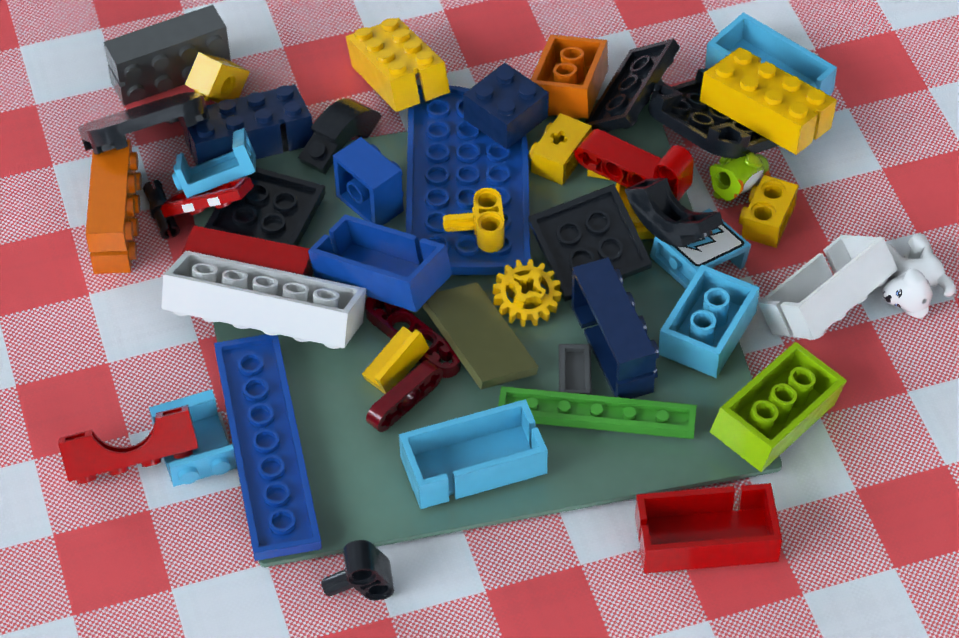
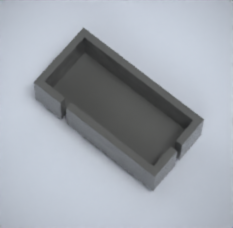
M214 5L104 42L111 84L123 106L184 85L199 52L231 61L227 28Z

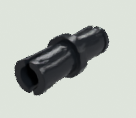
M159 180L153 181L155 189H153L151 182H147L143 186V191L150 204V215L153 219H156L161 237L169 239L167 230L170 231L172 237L177 236L180 229L174 216L164 218L160 209L167 201L161 182Z

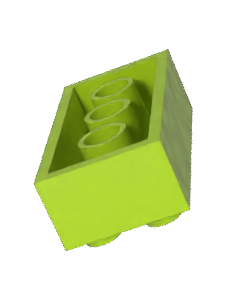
M795 341L720 407L710 433L762 472L835 405L847 380Z

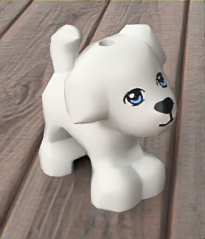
M916 234L909 239L908 245L911 247L909 254H904V257L900 256L895 248L887 243L898 270L890 276L892 280L884 286L882 295L884 301L905 310V314L922 319L929 312V304L933 296L931 287L939 285L944 289L943 294L946 297H951L957 290L953 280L945 274L943 263L934 255L931 244L924 234Z

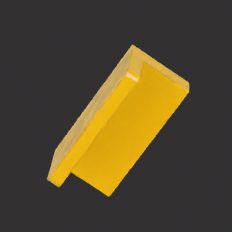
M403 326L362 373L364 379L386 394L409 373L429 349L422 333L417 329L412 333Z

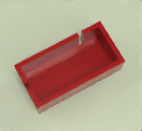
M771 483L741 485L738 510L733 511L734 486L636 494L635 521L640 542L643 572L656 573L779 562L782 536Z

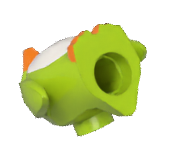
M753 152L737 159L721 157L718 161L720 164L711 165L709 168L714 189L713 196L725 201H732L737 195L750 191L754 185L757 186L763 175L771 177L767 158Z

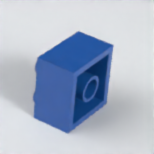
M360 137L333 155L336 196L362 219L383 226L404 211L402 170L396 162L390 161L382 155L375 145H370Z

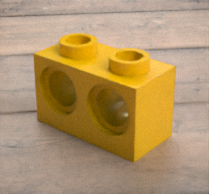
M763 175L759 185H754L751 189L749 207L744 206L741 211L739 224L743 225L742 237L777 248L796 206L798 185Z

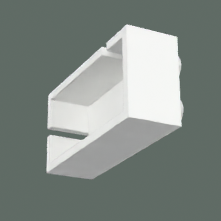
M841 235L823 249L834 275L823 253H819L760 300L758 305L772 335L805 338L808 340L818 339L825 334V330L834 322L842 320L846 316V312L852 307L865 301L870 292L887 283L888 278L898 268L884 237Z

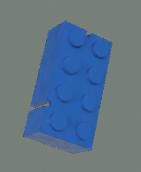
M346 214L329 230V235L324 234L308 250L315 278L366 288L367 297L413 312H417L452 275L445 244L425 238L419 241L418 236Z

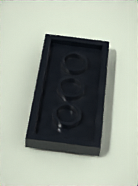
M675 39L631 49L594 106L589 118L584 123L591 125L592 130L599 129L607 133L616 129L632 127L637 122L638 115L643 107L650 101L655 83L662 81L663 74L674 61L673 58L680 48Z

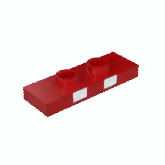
M243 177L190 198H186L184 192L176 193L160 209L164 218L186 212L195 215L212 206H215L216 209H221L230 205L233 201L241 200L254 185L250 177Z

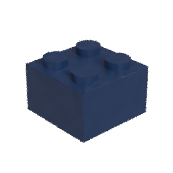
M503 63L463 94L464 120L508 149L548 118L549 92L508 64Z

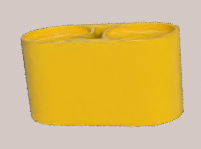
M482 188L476 191L473 198L472 213L444 215V231L474 230L477 245L482 251L493 253L502 249L505 242V225L500 193L493 188Z

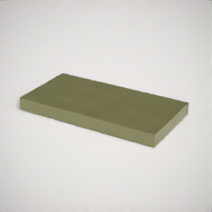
M478 282L435 292L422 306L480 390L537 374L539 366Z

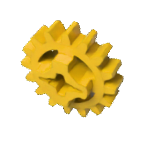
M529 259L525 266L522 265L520 260H516L515 268L505 265L504 274L498 273L496 275V284H493L492 294H495L493 304L495 306L501 305L499 307L501 315L509 314V323L519 319L521 327H525L526 321L531 320L534 326H538V318L541 317L547 322L550 312H557V302H560L562 293L558 291L560 290L561 283L560 280H553L555 275L553 270L547 273L544 271L545 264L543 262L538 267H534L533 259ZM506 292H508V296L513 299V303H511L508 299Z

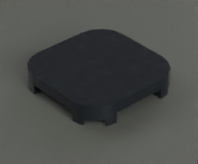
M707 68L698 69L695 80L671 87L663 81L655 83L648 107L650 115L703 150L724 158L737 159L746 156L750 152L756 154L779 146L700 102L703 75L708 70Z
M186 92L91 121L79 126L78 129L85 151L93 149L94 154H100L114 148L118 150L128 147L125 134L163 122L171 124L180 121L181 126L187 128L196 125L198 121L209 119L210 116L203 94Z

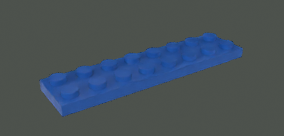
M264 334L214 343L254 560L258 561L322 549L278 335Z

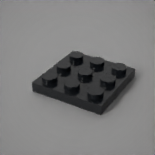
M256 167V172L244 176L251 178L254 187L241 200L233 201L230 205L221 209L215 208L204 227L298 246L326 194L325 186Z
M615 184L528 217V223L550 271L553 270L555 272L554 279L560 280V292H562L561 294L565 302L572 299V267L609 257L614 269L618 268L623 279L652 267V262Z

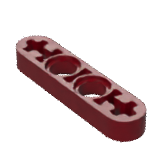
M370 297L366 299L365 312L369 322L391 339L399 331L393 327L396 323H408L410 325L408 330L413 333L417 329L422 333L425 340L432 342V345L419 362L422 363L425 360H430L443 370V378H450L458 374L461 368V361L445 339L407 309Z

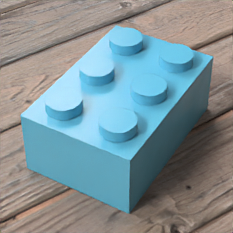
M701 264L660 330L659 355L717 378L757 312L760 287Z

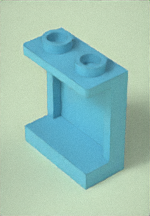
M245 128L233 132L232 152L196 166L190 167L183 152L177 154L176 164L173 165L175 173L172 174L177 190H183L186 198H190L256 172V154Z

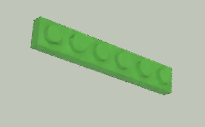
M501 386L498 407L526 399L535 424L694 439L697 405Z

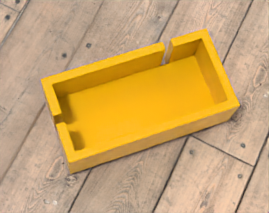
M399 18L386 19L379 25L370 28H360L355 33L346 36L352 67L395 112L420 104L415 77L417 73H419L425 101L450 93L445 62L411 29L409 30V27Z
M741 47L704 72L700 102L795 155L809 146L813 139H818L831 129L837 99L807 84L798 77L783 71L774 64L767 61L761 63V58Z

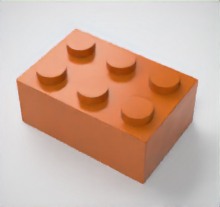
M550 34L530 79L549 92L548 116L562 113L574 119L589 118L608 71L607 40Z

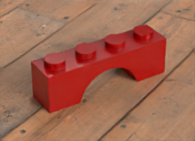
M185 405L156 413L154 426L149 435L133 446H111L99 439L93 430L59 438L58 445L68 481L77 480V484H83L97 479V474L109 472L110 475H118L129 471L128 466L141 463L142 467H149L160 463L161 458L173 455L175 459L190 456L193 454V450L198 448V440L189 406Z

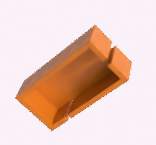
M126 140L128 147L116 150L114 148L100 154H94L92 151L85 234L94 274L131 273L132 260H137L136 241L133 242V237L139 235L138 218H135V213H140V196L136 195L137 190H142L141 172H136L138 170V153L132 152L130 140Z

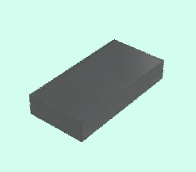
M559 344V392L592 395L591 344Z

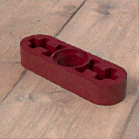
M430 360L422 362L372 405L367 413L366 422L379 432L389 429L437 387L442 379L443 370Z

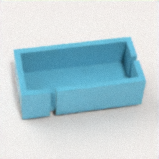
M744 12L707 43L705 68L707 69L741 47L761 58V63L766 61L772 63L807 84L822 90L829 96L834 92L836 66Z
M526 399L399 434L400 458L420 509L449 502V495L454 494L455 499L547 474L548 450L538 427L535 428V420Z

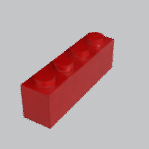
M193 226L182 251V254L185 251H191L310 277L313 275V268L308 253L310 248L199 226Z

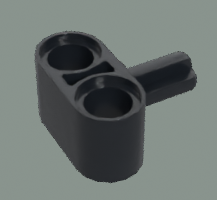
M356 540L346 544L343 548L345 570L325 577L321 582L324 593L329 597L353 587L365 598L373 601L387 599L394 593L390 560L371 542L365 540Z

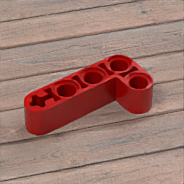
M594 129L574 152L575 158L580 165L627 188L645 179L667 178L674 196L679 201L692 185L694 159L687 149L679 145L672 146L663 158H660L607 132Z

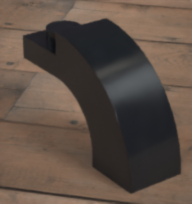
M350 98L336 101L311 126L314 133L298 156V159L301 163L326 174L333 164V155L342 150L345 144L355 136L368 138L381 119V114Z
M667 178L645 179L625 189L630 205L642 224L654 236L669 245L685 247L701 238L710 236L712 229L723 224L720 212H693L681 205L674 196Z

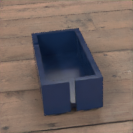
M295 84L280 86L277 89L261 93L254 92L248 96L225 99L219 103L206 105L210 116L209 119L198 121L196 125L187 128L183 127L186 144L191 155H193L196 165L232 152L233 132L242 128L246 130L255 151L256 160L284 153L280 125L285 124L289 151L304 148L314 133L311 129L313 125L312 116Z
M609 257L572 267L571 308L581 329L598 324L597 326L584 329V335L588 343L591 344V349L614 397L633 399L653 393L655 378H658L656 359L659 358V349L655 340H650L647 335V326L643 316H638L635 311V302L631 292H626L623 287V278L618 268L614 269Z

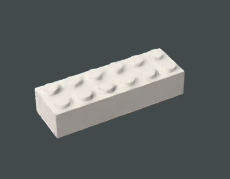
M185 251L163 274L161 309L172 311L178 316L191 315L201 317L207 322L229 323L239 329L252 328L261 330L267 335L280 334L293 337L299 342L312 341L322 343L328 348L337 349L345 348L363 323L366 288Z

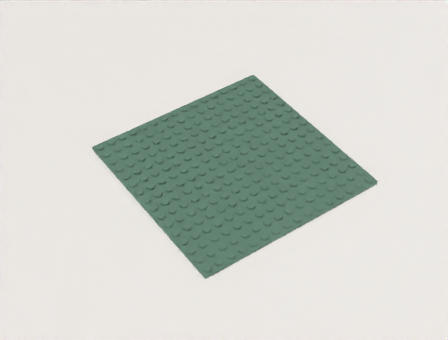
M650 101L643 107L638 115L637 122L632 127L608 132L660 158H663L671 148L662 123L652 117L648 111ZM558 115L548 116V118L526 134L528 158L533 143L540 141L548 123H553ZM580 118V119H576V120H579V121H581V122H585V121H586V118ZM408 131L363 138L370 145H375L388 160L396 162L402 170L404 211L383 226L406 233ZM355 140L348 141L343 148H345ZM303 149L285 151L281 154L257 159L256 167L325 186L326 194L298 246L311 248L324 234L329 235V230L345 214L362 219L336 196L333 164L327 173L323 174L301 163L298 156ZM529 159L530 216L609 185L615 184L616 186V182L588 177V169L578 164L566 182L560 185L531 173V159ZM685 192L679 203L686 209L693 211L687 192ZM215 206L208 207L203 212L193 215L195 226L205 227ZM530 227V259H533L534 267H538L543 262L545 264L544 271L547 273L550 271V268ZM642 239L641 241L646 252L650 256L654 239ZM649 257L652 267L623 279V287L626 292H631L635 302V311L638 316H643L647 326V335L650 340H655L659 349L660 330L686 289ZM451 275L436 292L478 282L493 303L495 294H492L493 284H496V275ZM506 292L508 299L511 303H513V299L508 296V292ZM562 294L560 302H557V312H550L547 322L541 317L538 318V326H534L531 320H528L525 327H521L519 319L509 323V314L502 315L539 366L536 375L480 390L461 362V368L457 375L450 378L442 377L437 387L389 429L379 432L366 422V416L372 405L385 394L366 381L362 373L390 342L391 338L369 322L366 318L364 307L363 323L345 348L332 349L322 343L312 341L299 342L293 337L278 335L322 549L258 560L261 567H271L343 553V548L346 544L356 540L369 541L375 547L636 499V494L679 491L776 473L781 470L782 461L780 456H778L768 467L760 472L710 433L720 407L752 380L740 342H738L717 378L659 355V358L656 359L658 378H655L654 392L633 398L697 405L694 439L535 424V428L538 427L548 450L547 474L455 499L454 494L449 495V502L420 509L400 458L399 434L498 407L501 386L559 392V344H589L584 335V329L597 326L598 324L581 329L571 308L572 299L565 302ZM423 307L417 312L408 310L445 339ZM213 322L217 342L265 334L261 330L252 328L239 329L229 323ZM398 322L393 327L396 330H400L403 326L408 329L410 325L406 322ZM426 340L428 346L430 347L432 345V342ZM591 349L592 395L614 397ZM418 361L415 364V366L409 371V373L413 371L418 365H420L421 362Z

